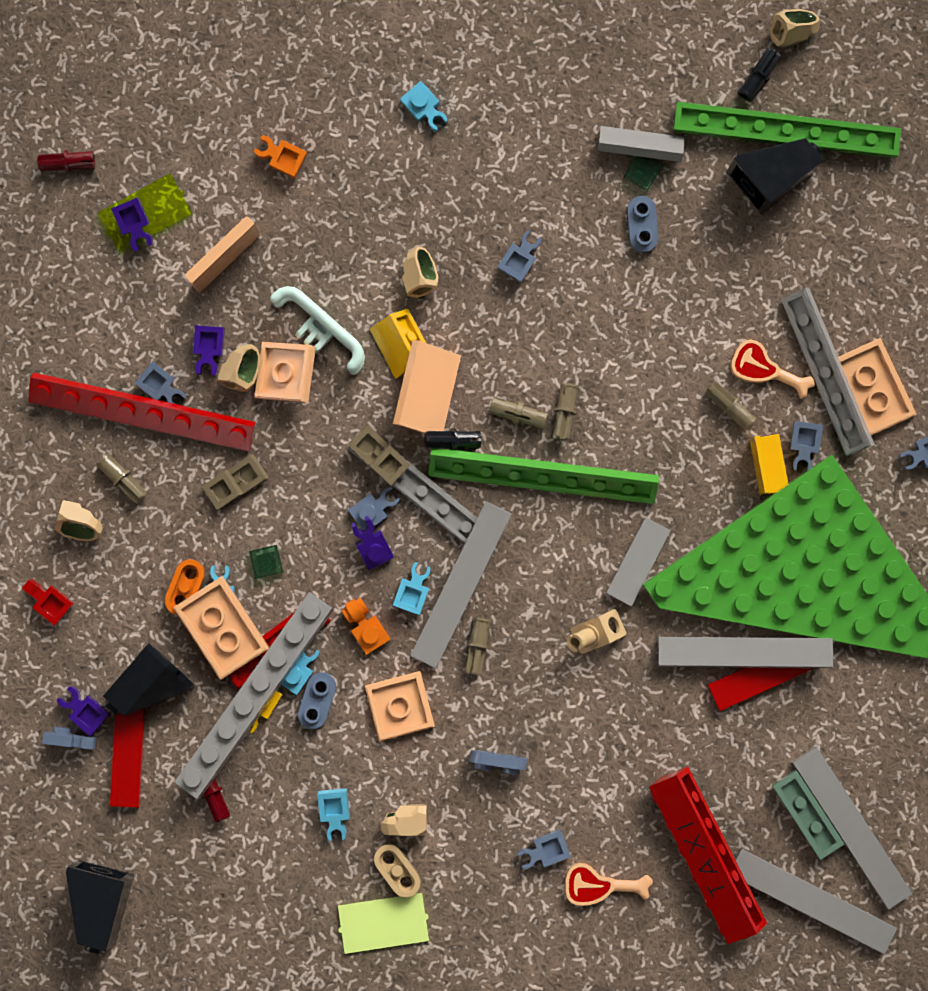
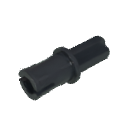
M768 48L756 66L750 68V75L737 91V94L746 101L752 102L762 85L770 80L768 76L781 59V54L775 49Z
M451 428L450 431H426L424 443L427 448H450V450H456L457 448L480 449L482 441H470V439L482 438L480 431H457L455 428Z

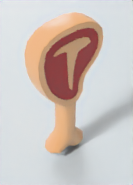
M747 340L741 343L735 350L731 360V372L736 378L751 383L779 380L794 387L800 399L807 397L808 389L815 385V380L811 376L799 378L782 370L769 359L763 345L755 340Z
M575 863L569 867L566 873L565 893L567 899L572 904L580 906L601 902L613 892H635L643 900H647L649 898L648 888L652 885L653 880L648 875H644L635 881L615 880L610 877L600 876L586 863Z

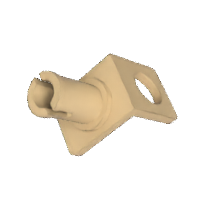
M613 609L570 629L572 634L567 638V645L571 651H580L581 654H584L625 636L626 631L617 610ZM609 618L612 619L616 625V633H614L609 627Z

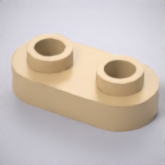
M387 843L380 846L374 856V863L379 872L397 895L401 897L415 895L421 883L416 869L397 845ZM386 853L394 855L395 859L392 863L384 861L383 856ZM404 876L410 877L412 880L411 885L403 886L401 878Z

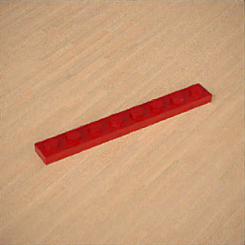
M33 373L30 376L29 403L248 452L252 447L255 429L254 421L39 373Z

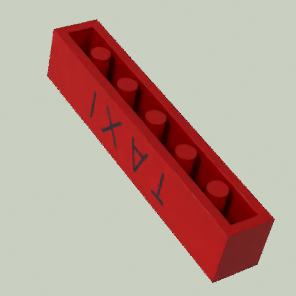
M684 767L659 778L649 786L652 799L658 805L664 817L666 827L672 832L677 842L678 851L685 858L691 870L692 879L698 884L704 896V902L711 910L717 922L720 934L724 936L727 944L758 934L767 924V921L689 767Z

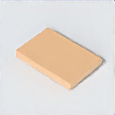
M248 216L245 217L185 274L186 279L199 293L260 236L255 223Z
M881 338L838 357L870 435L917 415Z
M412 340L393 424L424 434L426 431H444L461 355L419 340Z
M223 576L173 607L220 680L269 649V646Z

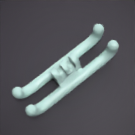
M289 286L279 288L271 295L270 301L274 307L280 308L286 302L293 301L311 316L297 331L295 336L301 339L308 331L310 335L305 339V345H311L317 339L319 342L315 345V354H318L334 336L352 352V358L347 364L349 373L356 375L360 372L365 361L364 350L360 343L299 289Z

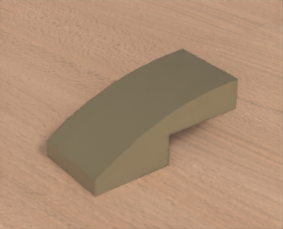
M367 424L347 444L389 485H392L410 466L396 450L387 444Z
M251 454L229 470L217 475L203 485L202 488L215 508L220 510L269 477L255 455Z

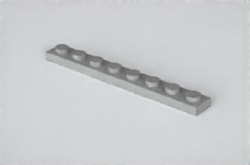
M311 592L307 594L175 780L177 785L196 799H200L332 614L334 611L332 607Z

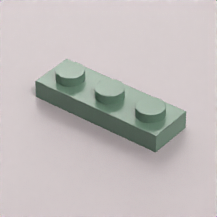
M797 770L792 771L771 785L818 859H823L844 845V842Z

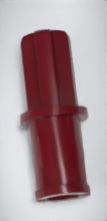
M64 150V153L40 154L37 157V165L40 171L66 170V173H70L72 169H95V160H93L95 155L94 151L69 153L68 150Z
M216 779L213 780L205 791L202 799H206L214 821L221 822L230 817V812L221 793L223 788L218 786Z

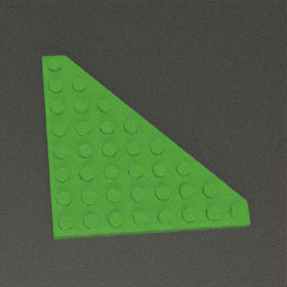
M833 455L823 459L642 584L657 607L661 609L816 638H833V641L928 658V594Z

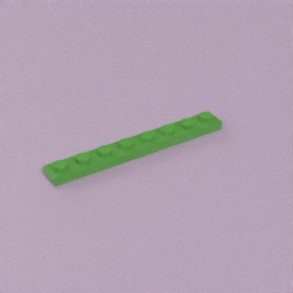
M685 102L676 103L673 132L778 145L806 138L809 143H815L820 150L895 159L899 156L902 129Z
M431 448L428 474L430 477L655 504L659 484V475L441 448Z

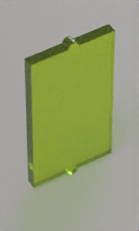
M171 173L97 212L106 228V235L111 237L119 253L131 248L130 240L132 235L130 232L122 235L111 208L139 197L150 222L143 229L151 236L193 214L183 197L184 191L178 188ZM140 237V238L137 240V244L140 243V242H142V241H144V240H146V239L143 238V237Z

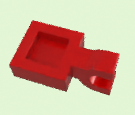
M29 579L22 587L25 592L37 600L32 608L54 626L58 624L74 604L73 601L53 585H50L45 591L35 580Z

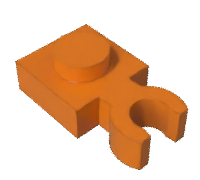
M262 135L260 139L263 143L268 144V149L260 151L255 148V155L260 159L271 158L269 163L271 168L296 179L308 155L307 151L284 140H281L279 146H276L271 138Z

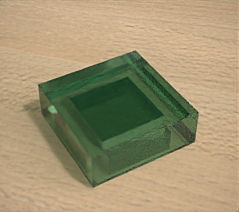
M635 156L623 178L648 192L662 165L650 158Z
M278 545L249 551L255 579L284 573Z

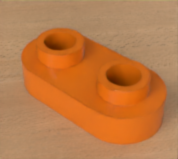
M187 559L177 566L165 596V605L171 613L177 615L173 608L177 605V596L183 595L187 599L200 591L206 574L205 568L200 562ZM193 568L196 571L194 579L187 578L186 572L188 569Z

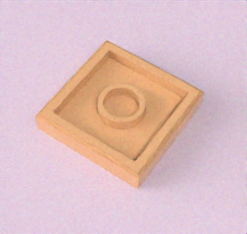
M262 342L260 369L256 379L254 398L308 403L316 347L302 344Z
M420 671L365 685L379 742L435 727Z

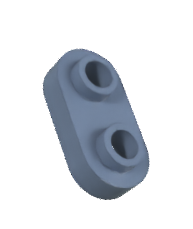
M637 196L630 201L627 208L629 241L635 251L648 253L655 248L658 242L656 206L649 197ZM643 205L646 207L647 212L640 214L637 211V207ZM641 233L648 234L649 241H641L639 235Z
M325 672L316 673L307 683L298 712L299 721L306 728H319L328 717L336 692V681L330 674ZM320 681L327 685L326 691L322 693L316 689V685ZM310 709H315L318 713V717L315 720H311L307 716Z
M471 750L469 762L475 763V769L491 771L492 766L503 767V773L520 775V770H526L528 760L525 757L480 750Z

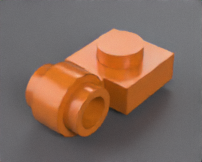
M361 597L357 600L353 598L344 604L345 608L341 611L350 624L353 622L359 624L351 632L366 655L391 639L376 615L366 620L365 614L370 611Z

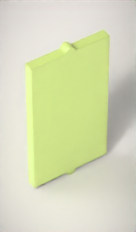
M416 893L411 897L397 896L338 905L341 925L338 931L342 933L345 954L429 941L426 922L429 916L425 913L422 893Z

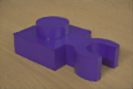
M139 197L111 208L122 235L131 233L130 244L135 252L140 250L137 244V240L140 237L145 238L149 246L153 245L152 236L143 229L150 222Z
M195 325L193 354L201 356V359L195 366L197 375H202L203 366L208 364L212 367L211 375L217 376L218 366L214 358L223 357L224 327Z
M365 516L367 527L364 530H359L355 523H351V528L354 535L362 539L355 544L368 570H371L394 558L381 530L373 534L374 524L369 516Z
M69 686L67 690L73 695L72 701L66 702L60 697L57 699V702L63 708H71L74 712L68 718L85 733L92 736L111 713L90 695L82 700L79 690Z

